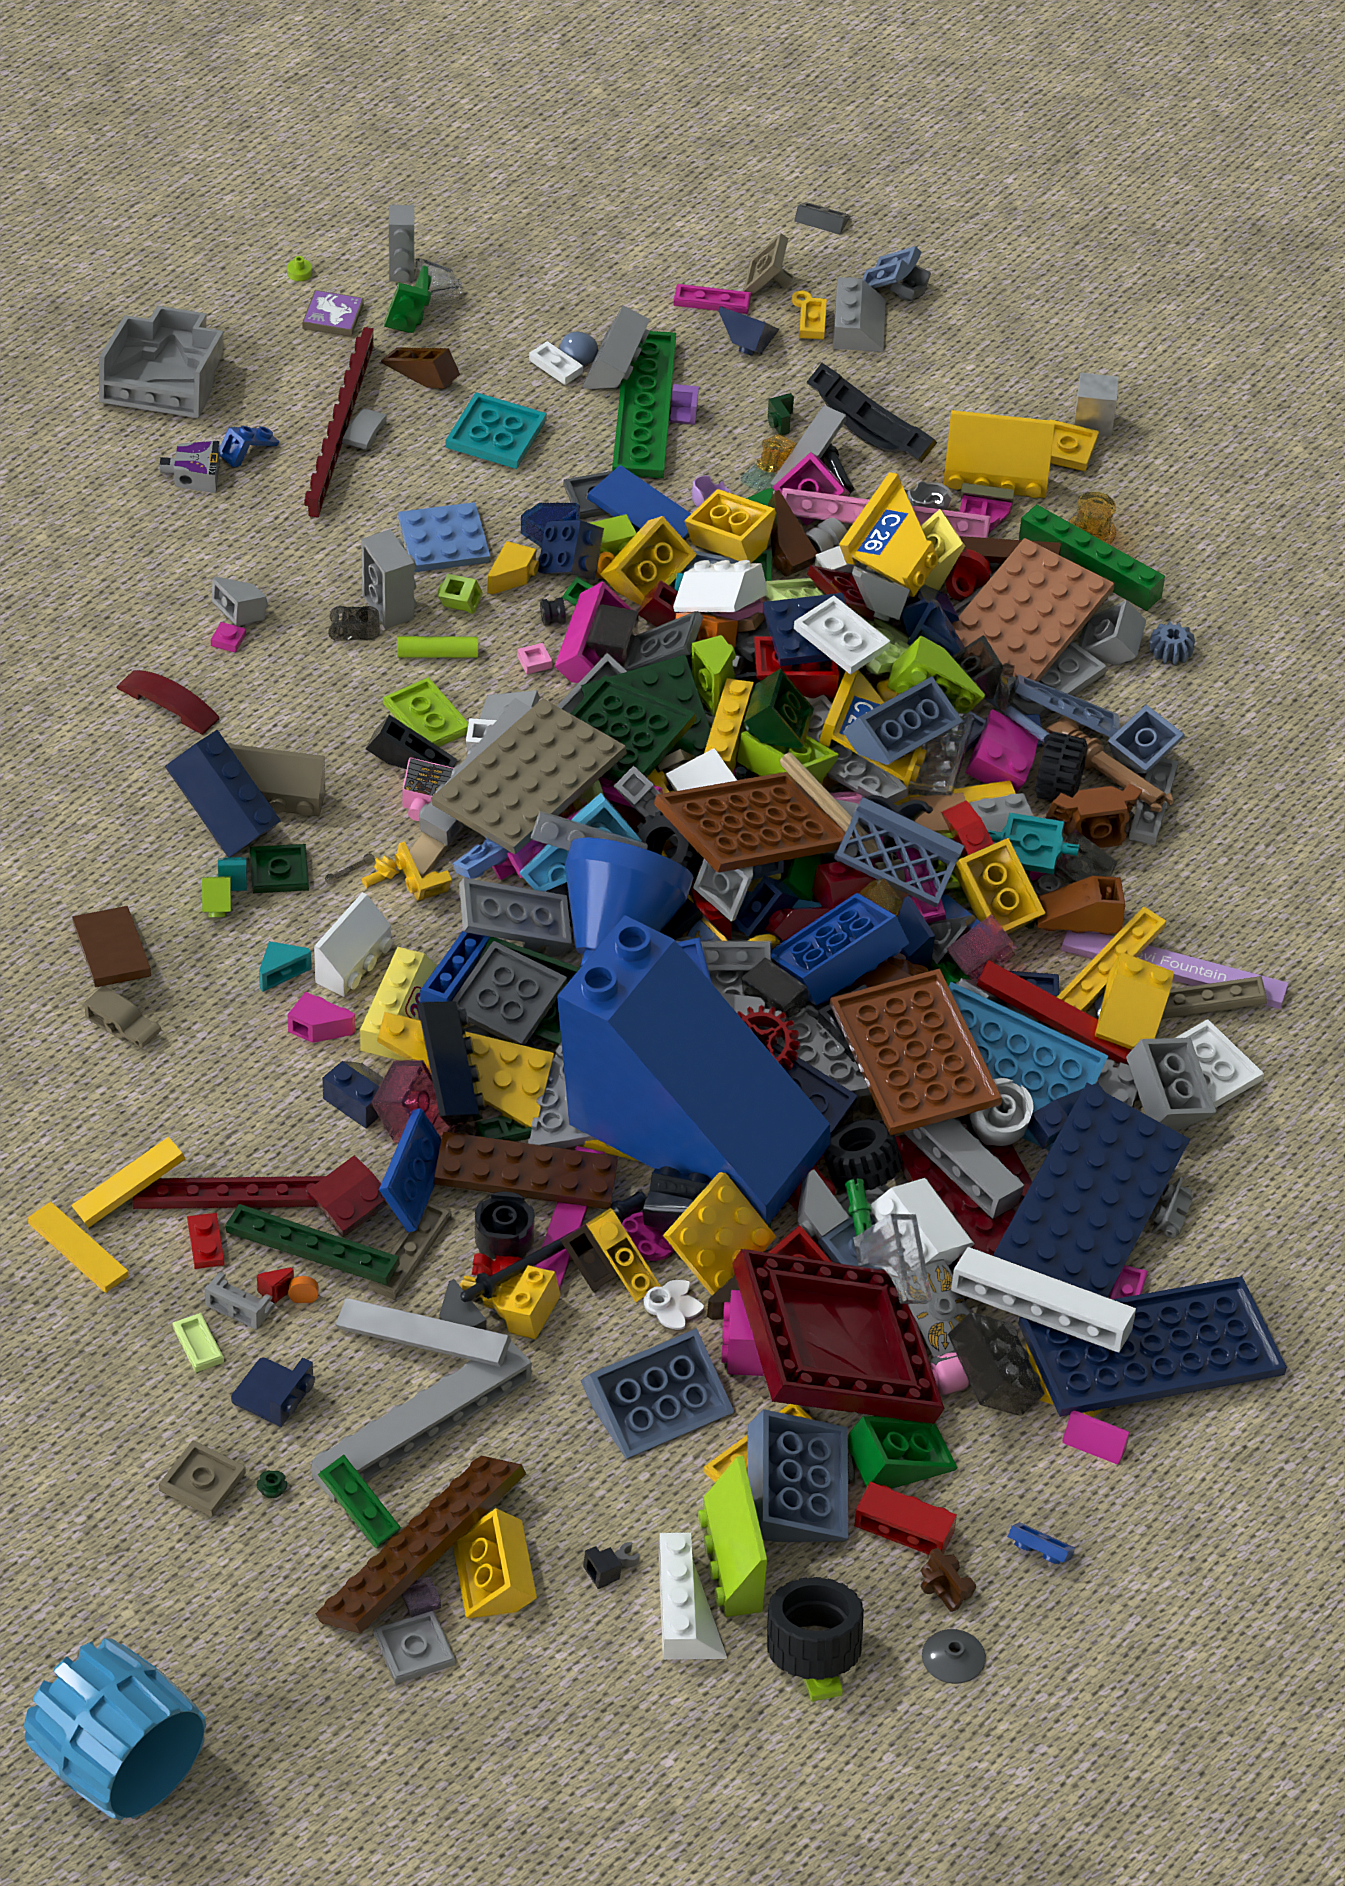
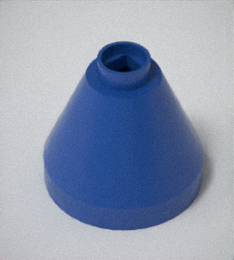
M588 837L572 840L565 862V871L576 951L583 955L580 968L624 915L660 932L687 901L693 881L692 873L681 864L665 856L630 844Z

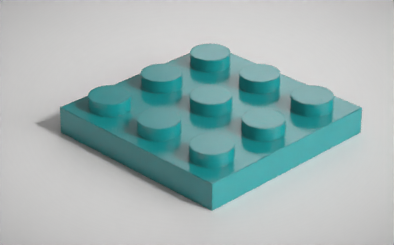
M475 392L446 438L445 448L517 469L547 421V413Z

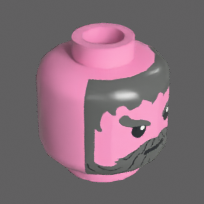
M954 1351L935 1356L930 1360L940 1394L947 1395L968 1387L969 1381L973 1378V1370L966 1356H962Z

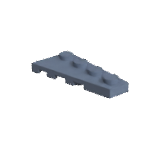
M1018 675L1015 682V692L1018 693L1020 698L1030 702L1035 701L1051 711L1058 712L1110 738L1120 729L1119 715L1117 713Z

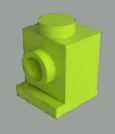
M452 574L446 575L444 583H441L438 589V597L443 606L467 611L470 614L475 613L483 594L476 579Z

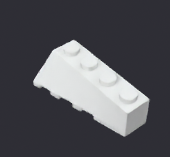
M660 1533L658 1555L663 1660L727 1659L692 1558L691 1533Z

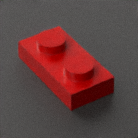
M217 1213L187 1216L194 1269L224 1266Z

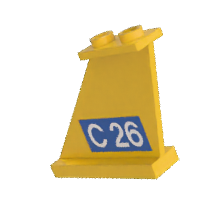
M889 472L843 537L839 546L847 564L855 565L859 561L897 584L910 589L909 596L914 597L920 587L924 585L931 571L936 567L939 559L933 542L927 541L899 475Z
M859 669L851 675L847 671L845 672L825 720L819 743L829 747L833 739L856 754L857 752L843 731L858 717L885 703ZM922 745L889 765L864 756L861 757L902 780L908 789L910 781L916 782L920 766L924 762L927 750L922 749Z

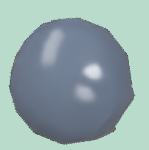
M577 331L565 335L558 349L584 367L586 364L594 361L598 352V345L592 336Z

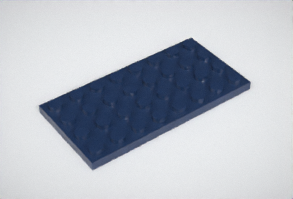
M1087 1082L993 1256L1107 1298L1190 1139Z
M1242 1276L1112 1299L1136 1308L1132 1331L1119 1353L1021 1316L1018 1321L1020 1330L1059 1417L1070 1415L1073 1411L1084 1413L1283 1376L1287 1369Z

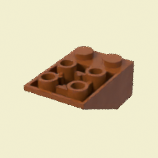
M1091 876L1038 896L1045 914L1036 919L1037 928H1042L1046 931H1056L1057 929L1071 930L1075 933L1090 931L1099 932L1103 935L1118 933L1122 929L1125 898L1121 877Z

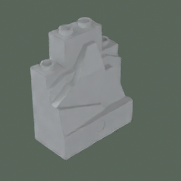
M157 306L150 319L124 315L99 356V402L199 418L215 382V371L223 354L224 331L206 328L207 313Z

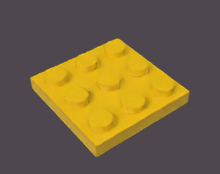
M719 1172L663 1235L711 1296L735 1275L732 1263L741 1249L764 1252L776 1238V1235L730 1177L723 1172Z

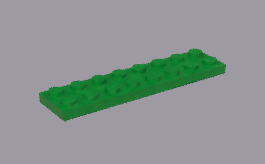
M649 331L645 342L638 345L641 348V352L637 360L630 363L633 366L630 376L627 380H621L612 471L621 465L638 477L664 478L676 346L675 332Z

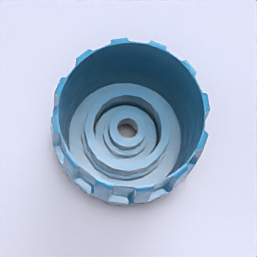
M104 1638L98 1649L92 1641L80 1646L78 1659L73 1662L66 1656L53 1670L58 1677L54 1683L44 1680L35 1693L33 1701L37 1705L28 1708L25 1717V1741L29 1748L66 1785L106 1815L117 1820H123L124 1818L134 1819L144 1815L148 1810L164 1801L187 1776L202 1749L205 1740L206 1719L196 1704L163 1672L124 1644H120L112 1638Z

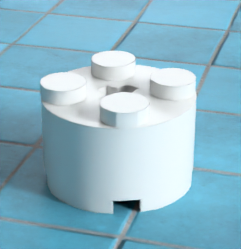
M998 1078L993 1080L1002 1097L1001 1105L970 1113V1122L982 1143L985 1145L1006 1146L1015 1143L1024 1136L1032 1116L1033 1100L1028 1090L1022 1085L1020 1087L1013 1083V1080L1007 1078Z

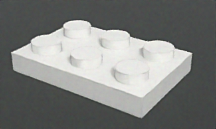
M832 596L794 621V629L850 675L890 649L891 641L835 596Z

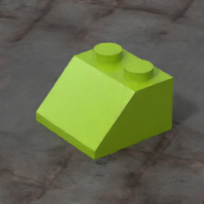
M722 635L692 643V676L699 697L714 717L726 679H735L733 660L736 657L735 650Z

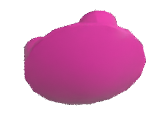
M643 1212L634 1213L623 1220V1227L644 1260H663L673 1254V1247L663 1236L665 1232L644 1225Z

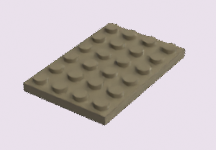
M543 698L431 797L432 805L506 850L516 854L532 840L531 835L539 811L558 816L627 754L626 746Z

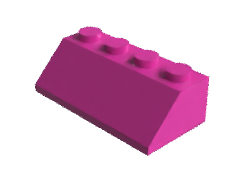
M604 582L580 593L554 667L570 682L579 683L607 653L622 665L638 618L637 613Z

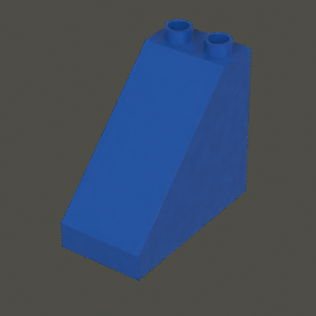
M624 915L558 994L569 1125L654 1169L668 1166L677 1169L681 1174L685 1175L693 1172L701 1173L710 1180H713L719 1172L726 1173L768 1225L831 1144L830 1123L674 939Z

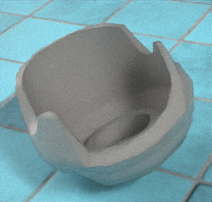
M920 481L914 491L909 489L908 499L912 506L947 510L952 494L950 489L943 484Z

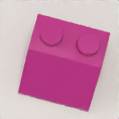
M812 452L804 457L772 487L775 491L780 490L781 493L783 488L846 497L850 494L820 458ZM799 517L806 526L818 520Z

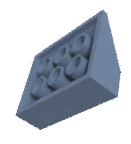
M697 1328L592 1372L580 1380L593 1410L626 1459L734 1413Z
M763 1409L748 1424V1478L762 1539L773 1542L848 1540V1427Z

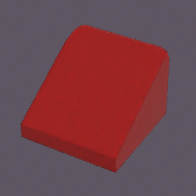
M289 1267L258 1274L257 1292L262 1296L266 1294L272 1296L271 1302L277 1303L288 1294L289 1283L294 1279V1269Z

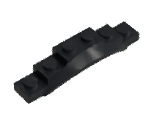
M824 363L819 365L806 382L811 388L819 392L828 407L846 415L847 420L844 425L850 431L878 449L887 452L902 451L922 463L937 444L934 438L883 408Z

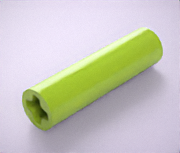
M397 636V658H478V637Z

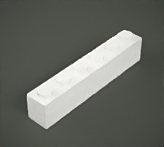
M967 1247L953 1272L951 1291L1118 1353L1133 1328L1136 1308Z

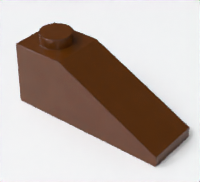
M396 347L381 360L382 364L427 388L446 389L460 375L449 348Z
M777 490L768 502V506L775 508L776 511L771 530L772 556L776 568L787 577L813 565L818 553L780 490Z

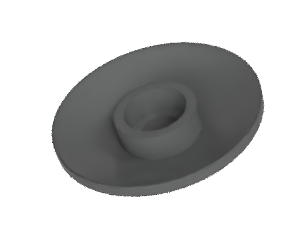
M945 1629L934 1633L927 1639L922 1649V1661L927 1671L936 1679L946 1683L959 1684L968 1682L980 1674L985 1664V1651L979 1640L970 1633L958 1629ZM949 1649H957L959 1650V1652L954 1653L951 1652Z

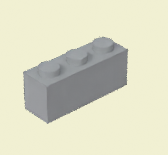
M389 205V281L414 282V205Z

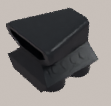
M668 1166L656 1168L652 1172L649 1193L643 1207L644 1225L666 1232L712 1180L701 1173L693 1172L685 1175L681 1174L677 1169Z

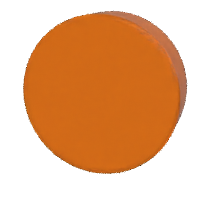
M299 1276L290 1281L288 1296L294 1303H313L317 1300L319 1285L315 1279L308 1276Z

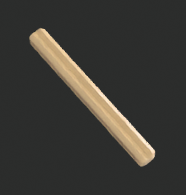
M792 753L785 754L780 760L781 766L846 833L852 816ZM856 823L855 827L859 836L861 837L864 835H868V833L858 823ZM873 839L862 842L867 854L879 851Z

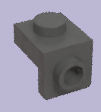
M915 265L905 278L892 283L890 290L897 293L899 298L907 301L921 297L925 294L931 272Z

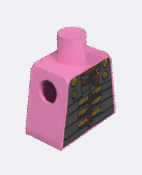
M409 758L403 784L402 805L403 808L409 809L408 816L411 819L419 821L420 810L425 804H429L432 801L431 797L436 793L438 787L441 784H446L454 768Z

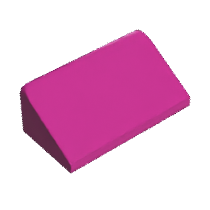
M1073 1411L1070 1414L1062 1443L1114 1464H1119L1127 1449L1129 1432L1081 1412Z

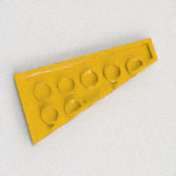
M384 1012L377 1042L403 1058L417 1062L424 1067L425 1071L431 1073L421 1021ZM466 1032V1037L471 1036L475 1053L470 1054L472 1065L476 1064L478 1067L480 1082H476L478 1093H483L485 1104L502 1112V1116L514 1119L526 1126V1128L531 1127L533 1118L539 1117L541 1106L536 1102L540 1096H544L554 1053Z

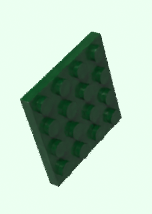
M686 655L610 677L696 713L697 721L667 755L679 749L694 755L695 758L704 754L711 729ZM600 680L581 685L583 696L585 697Z
M605 675L570 713L626 746L627 754L601 776L616 783L633 766L647 778L697 721L696 713Z

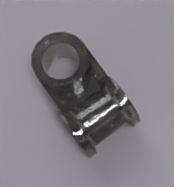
M337 606L330 611L329 618L332 624L329 627L328 634L332 640L370 641L379 637L380 621L379 612L376 608L372 606ZM339 614H342V620H339Z

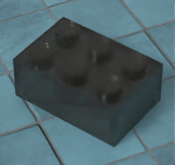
M970 1312L947 1334L981 1406L1021 1416L1045 1395L1040 1384V1377L1034 1371L1029 1361V1354L1023 1348L1017 1336L1018 1331L1010 1322Z

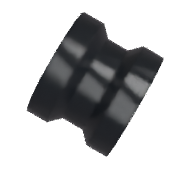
M562 597L556 598L554 601L540 600L543 626L550 625L552 622H558L559 624L566 622L565 605Z

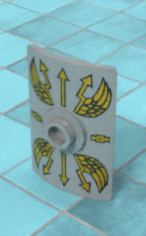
M945 1260L925 1265L897 1278V1283L933 1357L953 1352L983 1340L962 1294L951 1291L953 1275Z

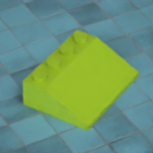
M737 1456L705 1494L703 1509L698 1510L700 1529L706 1528L707 1533L704 1536L705 1553L711 1554L713 1560L709 1562L711 1580H717L718 1587L715 1588L717 1606H723L725 1617L763 1612L767 1567L766 1552L744 1456Z

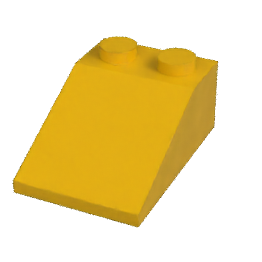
M1121 952L1109 972L1095 1036L1131 1050L1141 1039H1155L1169 997L1174 971Z

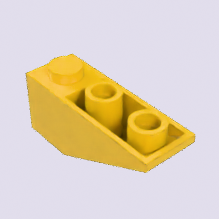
M611 1208L586 1223L635 1303L644 1298L651 1288L661 1287Z

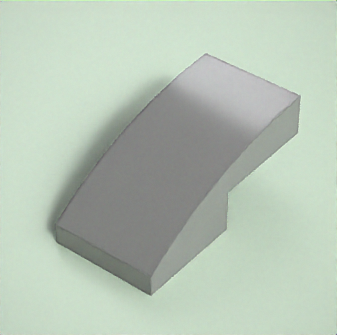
M363 408L351 422L342 443L366 450L375 442L377 431L385 425L387 414Z

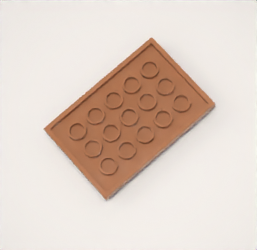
M1024 538L959 615V621L952 624L966 648L960 662L1014 690L1018 675L1039 682L1112 593L1114 583Z

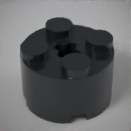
M496 1192L491 1194V1198L478 1203L475 1210L474 1238L479 1252L492 1259H495L496 1255L524 1258L534 1242L535 1213L531 1204L529 1206L524 1201V1197L513 1192Z

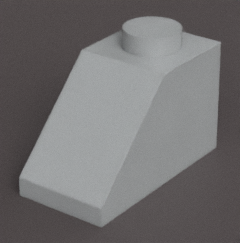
M221 577L213 578L211 601L236 626L265 620V609L268 606L267 598L254 584Z
M813 1169L801 1183L797 1221L812 1240L817 1243L823 1236L846 1221L849 1216Z

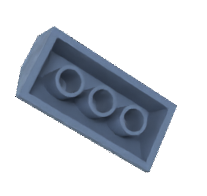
M930 677L858 717L843 733L858 755L889 765L961 724L963 720L934 678Z

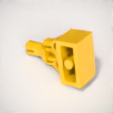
M527 1266L524 1273H520L495 1287L496 1293L494 1297L490 1299L485 1298L483 1295L478 1297L483 1299L484 1307L494 1309L501 1318L506 1320L508 1332L536 1339L561 1294L554 1271ZM465 1275L463 1277L464 1280L460 1283V1287L463 1291L476 1284V1278Z

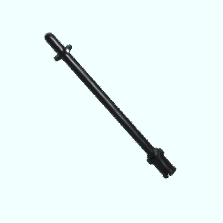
M638 1191L623 1201L616 1200L611 1204V1209L622 1224L623 1220L643 1210L647 1196L642 1191ZM572 1232L490 1277L486 1273H479L475 1279L476 1284L461 1292L460 1299L463 1302H469L480 1295L487 1299L494 1297L496 1293L495 1287L524 1272L527 1266H535L564 1250L565 1247L560 1240Z

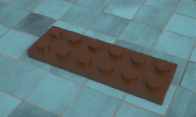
M443 1131L434 1185L490 1193L513 1192L525 1198L610 1209L618 1156Z

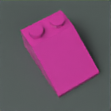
M991 709L965 773L985 784L1009 780L1013 785L1015 793H1017L1027 779L1034 761L1039 739L1011 718Z

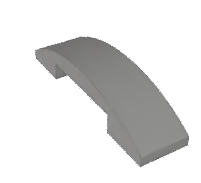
M634 766L614 785L618 792L644 818L649 815L655 817V812L660 811L653 803L656 795L661 793ZM674 834L667 840L678 848V839L676 834Z

